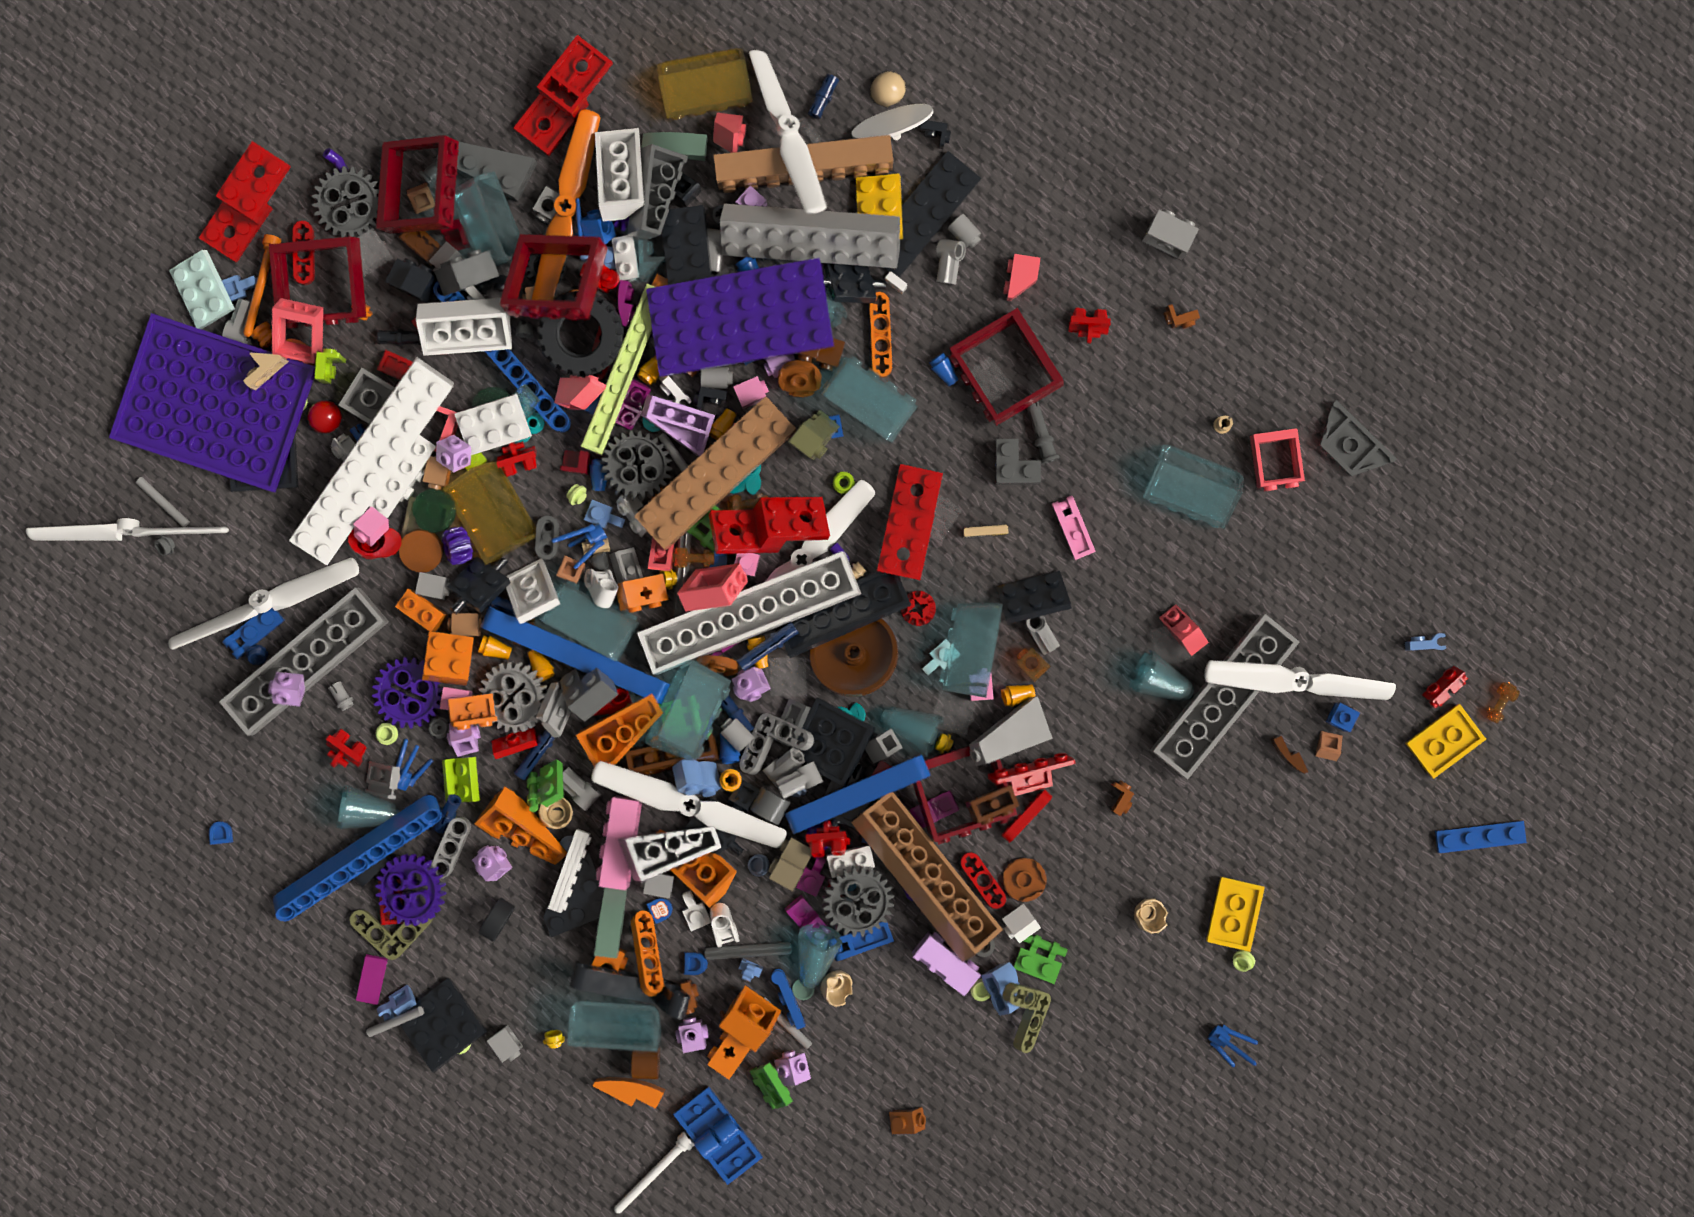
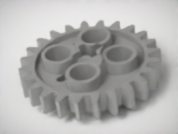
M510 661L508 664L504 662L499 664V667H493V672L486 673L488 679L481 681L485 687L479 688V691L484 694L493 693L495 716H497L498 720L497 729L505 726V732L512 729L514 733H517L520 730L522 732L528 730V727L536 726L535 722L541 721L540 719L537 720L536 716L546 696L543 690L547 688V685H540L543 677L537 679L535 676L538 671L529 672L530 665L523 668L522 662H518L516 665L514 661ZM510 677L514 679L515 686L511 685ZM523 683H525V687L521 691H519ZM526 692L530 694L531 701L527 700ZM497 693L501 695L502 702L498 701ZM508 703L504 711H502V707ZM512 708H515L517 710V717L514 716Z

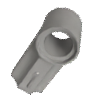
M707 229L712 273H720L722 263L721 230Z
M946 239L939 241L937 256L940 258L936 282L956 284L959 261L964 258L966 252L964 242Z
M238 298L231 320H228L225 324L223 337L244 344L248 343L243 331L251 302Z
M1044 616L1039 617L1040 624L1037 628L1030 626V619L1024 620L1025 627L1029 630L1043 655L1052 652L1060 646L1046 623Z
M792 748L781 758L775 759L762 771L777 788L776 781L790 775L805 762L804 754L799 749Z
M813 761L796 769V772L778 779L776 785L784 799L798 791L809 789L823 782Z
M568 767L563 772V788L572 796L573 801L578 806L587 811L601 796V793L598 790L595 791L589 782H585Z

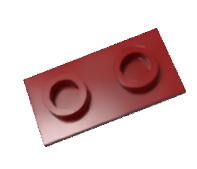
M1453 666L1447 669L1438 681L1429 685L1427 691L1422 696L1428 699L1431 706L1436 709L1441 707L1451 697L1447 692L1449 689L1455 694L1466 684L1465 681L1468 678L1464 675L1465 672Z

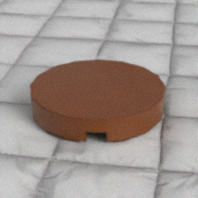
M793 360L785 363L780 368L778 384L783 391H788L791 396L808 397L815 394V391L821 387L822 375L814 364L803 360Z
M414 529L408 532L402 539L399 555L403 564L410 570L419 573L429 572L435 569L441 562L443 544L432 531Z
M703 655L696 658L695 667L698 671L716 676L718 673H724V676H734L738 673L739 663L722 656Z
M1023 857L1015 859L1008 864L1003 873L1002 881L1004 889L1010 897L1018 901L1028 902L1035 900L1042 894L1047 878L1045 870L1038 862Z

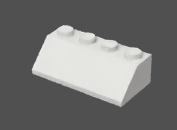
M639 128L595 132L598 196L602 220L626 219L644 205Z
M501 298L418 304L416 322L423 356L512 349L510 315L499 305Z

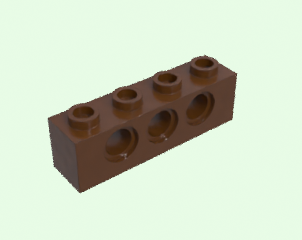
M710 733L628 751L626 758L629 770L648 776L673 770L672 767L681 760L712 762L719 760L716 739Z

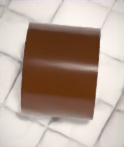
M634 1045L632 1052V1079H658L660 1046Z

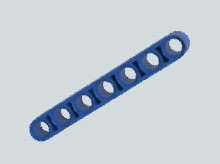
M920 755L787 812L785 816L793 834L922 780L931 774L923 756Z

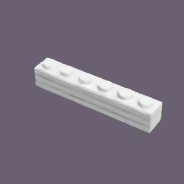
M576 829L548 909L559 913L566 910L568 906L566 901L573 892L571 887L577 881L576 873L582 867L580 862L587 853L585 848L586 845L590 844L591 833Z

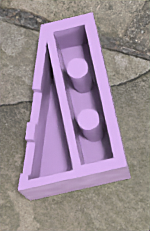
M648 394L641 413L642 417L695 455L700 457L704 453L715 415Z
M928 931L912 951L913 958L923 962L928 966L929 970L933 973L935 972L946 983L965 996L981 976L978 972L979 966L970 959L968 962H962L952 948H948L943 944L945 941L943 937L936 932L932 935Z

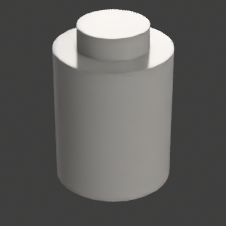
M964 214L959 216L948 227V230L958 241L964 242L965 248L968 246L973 248L981 240L979 238L981 232Z
M729 367L701 370V387L728 389V385L733 383V371H729Z
M729 718L721 726L723 730L720 734L738 752L754 738L737 718L734 720Z

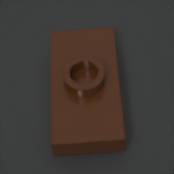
M425 231L404 232L399 236L404 243L430 266H434L429 260L442 246Z

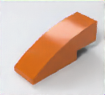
M625 1077L597 1078L593 1084V1087L630 1106H633L635 1100L638 1099L655 1109L665 1092V1089L652 1083Z

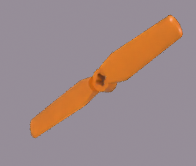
M587 109L579 111L558 179L560 196L554 202L556 214L546 230V235H573L572 216L576 213L575 199L580 198L586 188L595 146V132H598L600 115L594 111ZM568 201L571 209L567 208L566 212H563L560 204ZM541 254L532 300L553 301L566 255Z

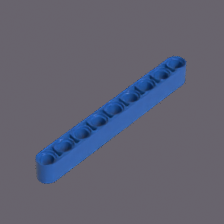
M438 281L434 284V293L441 302L466 300L459 291L442 296ZM510 349L485 351L551 428L559 433L569 430L571 426L569 416L558 404L554 403L555 400ZM506 351L508 353L507 359L503 362L498 361V354ZM515 368H521L522 375L519 378H513L512 371ZM536 384V392L532 395L527 394V386ZM545 400L551 402V408L548 411H542L540 407L541 403ZM558 417H564L566 420L565 425L561 428L555 426V420Z
M488 607L480 626L485 630L586 673H590L597 667L613 680L616 686L642 697L653 694L659 704H662L670 686L669 683L661 681L656 677L530 623L524 622L520 624L516 617L492 607Z
M427 795L420 798L277 893L273 898L276 918L280 921L293 919L439 822L442 814L436 797Z

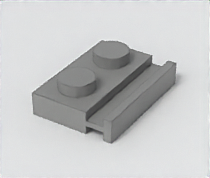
M558 682L550 684L536 716L537 720L540 719L542 721L541 724L553 737H561L571 714V710L567 708Z
M369 761L366 780L369 786L368 789H365V793L387 799H396L393 793L394 789H397L400 780V767Z

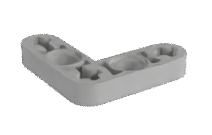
M768 713L762 714L752 732L754 738L746 746L740 759V769L750 775L757 774L763 766L774 738L805 751L813 745L814 737L809 731ZM767 721L771 723L770 727L766 725ZM785 726H788L789 734L783 738L781 731ZM796 735L805 738V742L803 743L795 739ZM762 738L763 747L757 750L756 742ZM749 761L753 763L752 767L748 765Z

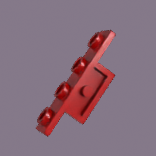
M1057 753L1052 758H1038L1033 763H1019L1014 768L997 769L994 773L988 774V780L995 784L1008 782V785L1012 786L1015 796L1053 786L1051 770L1075 764V759L1066 753Z

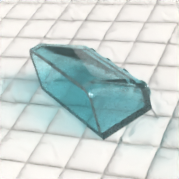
M495 171L476 176L456 186L454 204L473 250L480 249L482 253L490 250L496 268L512 262L520 233Z
M854 356L850 358L845 357L819 393L879 435L894 443L918 408L915 404L917 400L907 393L904 396L898 393L897 389L899 387L890 381H887L885 384L879 380L880 374L869 368L866 371L861 367L862 362Z
M1163 445L1147 482L1143 498H1146L1150 503L1164 505L1173 512L1179 511L1187 514L1191 519L1205 521L1214 528L1220 527L1225 529L1242 495L1244 477L1239 472L1179 448Z
M562 581L556 590L560 604L542 613L539 620L600 654L620 662L640 625L636 621L638 617L628 611L625 614L617 611L619 606L613 603L609 608L599 607L593 602L589 590L584 593L579 590V584Z
M995 602L958 604L957 608L953 607L951 620L955 621L954 628H949L947 641H951L950 649H945L943 659L944 662H947L946 670L941 669L939 682L943 683V690L987 698L1003 604Z
M694 660L682 665L674 675L660 706L663 714L652 724L645 743L691 761L700 758L704 750L702 745L705 739H708L712 733L713 727L711 725L714 719L716 720L721 713L722 708H720L722 700H725L729 695L730 688L728 687L731 681Z
M579 1000L570 1009L567 1046L657 1052L661 1045L660 1012L653 1005Z

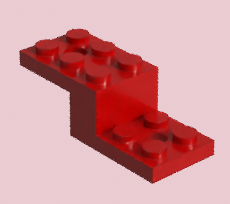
M577 35L537 86L540 92L539 96L514 126V130L546 155L550 156L577 121L579 111L589 106L586 98L610 69L613 62ZM580 61L588 64V68L584 72L576 70V65ZM542 120L550 121L551 124L548 130L539 129V123Z
M252 141L217 193L216 197L223 202L201 233L199 239L237 263L273 208L267 203L291 166ZM257 167H264L265 174L261 178H256L254 175ZM229 226L235 228V235L232 238H226L224 235L225 229Z
M900 464L877 571L921 580L943 473ZM920 484L923 487V494L918 497L913 496L910 491L912 485ZM903 547L907 548L910 552L909 558L905 561L897 557V551Z
M761 497L753 510H711L708 514L716 554L778 553L786 541L828 540L830 537L822 497ZM800 515L807 516L809 522L801 520ZM729 528H735L739 535L735 536L730 533Z

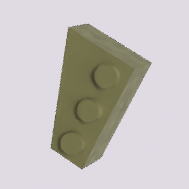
M819 410L817 414L812 416V419L809 418L801 425L789 442L811 459L815 460L816 457L821 459L827 451L826 444L840 426L823 411Z

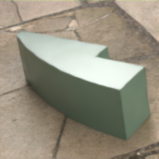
M643 133L641 148L653 144L686 155L691 160L705 161L708 138L707 135L694 133Z
M607 887L604 889L594 956L617 958L619 955L627 889L620 890Z

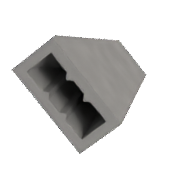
M1038 697L1023 701L969 745L971 749L970 755L976 766L990 763L1052 739Z

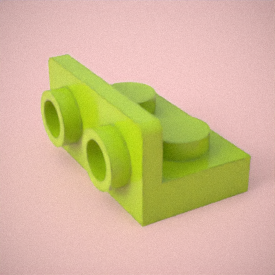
M323 349V352H317L315 379L322 384H331V379H335L336 367L332 366V363H346V359L334 349Z
M476 757L443 760L446 801L451 794L459 796L462 802L480 801Z

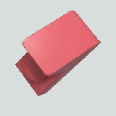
M652 538L648 569L670 571L673 567L675 543L665 550Z

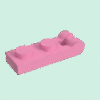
M1073 496L1066 497V500L1060 503L1058 501L1051 503L1074 560L1096 552ZM1069 508L1072 514L1065 517L1063 510Z

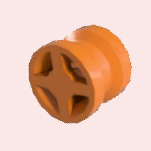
M264 322L256 327L251 335L253 339L259 341V346L262 349H266L272 344V330L268 322Z

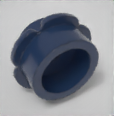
M254 645L247 649L246 657L251 664L261 665L266 661L268 651L263 646Z

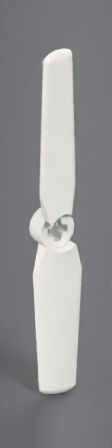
M751 50L749 55L767 110L776 124L777 133L781 136V157L805 212H820L826 208V203L808 147L798 133L800 123L795 116L791 115L790 108L767 54L760 50Z
M859 480L826 514L830 531L829 539L805 540L802 548L793 552L791 560L776 568L765 582L812 564L814 558L829 551L874 497L875 490L866 481ZM798 554L801 556L807 555L806 565H797L798 559L796 556Z
M122 518L118 519L116 524L27 528L26 534L34 541H122V535L141 537L170 534L227 533L229 528L139 527L140 522L138 520Z
M349 558L285 582L270 591L257 590L250 596L248 604L171 637L168 642L169 648L172 650L239 624L258 615V613H265L271 608L277 611L291 607L359 574L358 564L354 558Z
M1209 661L1205 669V680L1208 683L1271 693L1307 690L1325 696L1388 700L1396 690V684L1329 673L1309 675L1302 667H1295L1290 670L1281 665Z
M599 761L593 769V782L659 810H680L685 816H695L707 826L774 848H780L786 839V830L720 802L700 801L695 794L686 795L680 793L671 783L603 761ZM689 799H692L695 807H690L689 810H686V805L683 804L684 801L688 802Z

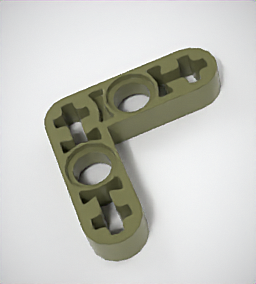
M364 909L356 910L350 916L352 927L384 957L390 960L400 957L433 921L432 918L428 919V922L424 924L420 922L418 927H421L420 931L413 923L405 926L404 922L392 934ZM356 915H365L364 921L368 925L372 921L374 925L368 928L367 932H365L363 929H365L366 926L363 923H360L359 925L356 923V921L358 920ZM405 927L412 928L414 931L413 938H404L402 930ZM374 928H379L382 931L383 937L381 940H374L372 938L371 932ZM396 936L401 942L406 944L405 947L403 946V944H400L396 948V951L398 952L397 954L388 953V951L390 950L388 945L393 946L398 942V940L395 939Z
M1009 983L1003 990V1000L1014 1006L1026 1008L1014 1038V1047L1023 1053H1028L1035 1045L1049 1008L1051 997L1050 994L1040 989L1017 983Z

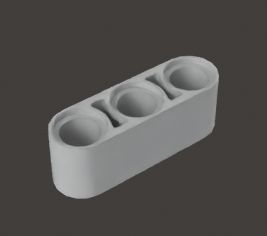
M457 817L450 821L433 859L431 868L437 867L439 862H443L447 866L445 874L440 873L438 870L436 871L437 875L443 874L442 878L452 873L468 837L471 824L467 818ZM457 821L464 824L465 829L463 833H458L455 830V823ZM448 842L455 844L456 851L454 853H449L446 850Z

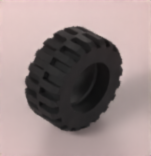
M578 291L560 295L554 301L575 302ZM595 294L590 315L600 325L601 340L596 349L587 354H575L563 345L560 338V328L566 318L551 319L549 317H540V323L537 326V333L539 334L538 344L542 348L544 358L550 361V365L558 368L560 372L565 374L589 376L600 372L618 356L622 346L624 327H622L620 314L618 315L615 310L616 308L606 298Z

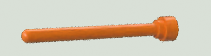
M265 234L262 241L265 252L243 331L246 337H250L253 333L271 265L269 244H278L282 241L279 237Z

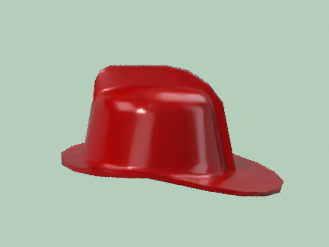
M389 528L372 546H369L366 542L361 543L354 536V529H352L348 536V543L350 548L362 558L375 559L394 555L402 545V538L395 529Z

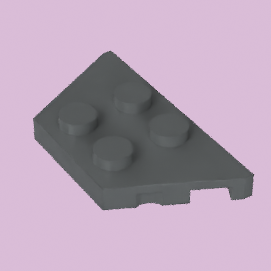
M1337 400L1332 403L1319 447L1350 477L1397 460Z

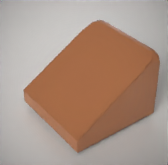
M428 183L407 190V195L416 214L434 207L435 201Z
M564 556L556 576L577 584L584 572L585 563L574 569V565L578 560Z
M1321 731L1315 756L1337 761L1341 755L1342 736Z

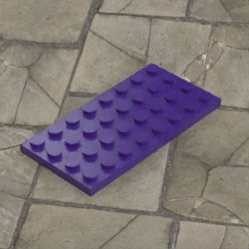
M820 258L646 289L660 377L834 347Z

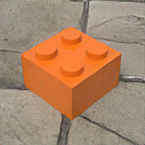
M429 631L422 680L466 686L469 678L474 637Z
M745 985L731 1003L719 1027L756 1052L769 1036L781 1010Z

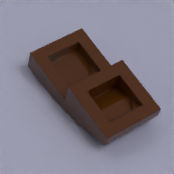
M1277 735L1270 739L1277 752L1291 767L1300 773H1308L1300 753L1297 751L1290 753L1282 736Z

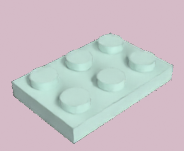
M207 250L199 251L169 270L196 328L202 329L235 309Z

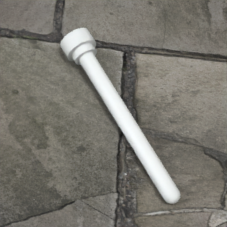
M683 1131L677 1137V1145L614 1207L615 1213H621L682 1151L690 1150L694 1146L692 1138H688L689 1134L686 1131Z

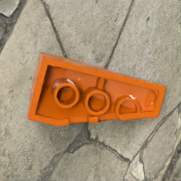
M650 694L583 728L576 737L594 767L599 761L615 765L663 714V711L653 694Z
M506 787L494 796L474 823L494 838L499 839L503 835L513 840L511 845L518 848L519 845L529 847L532 855L554 865L567 854L536 814L529 810L526 802Z
M659 830L657 833H663L665 831ZM711 852L669 869L710 909L724 896L737 873L721 856Z

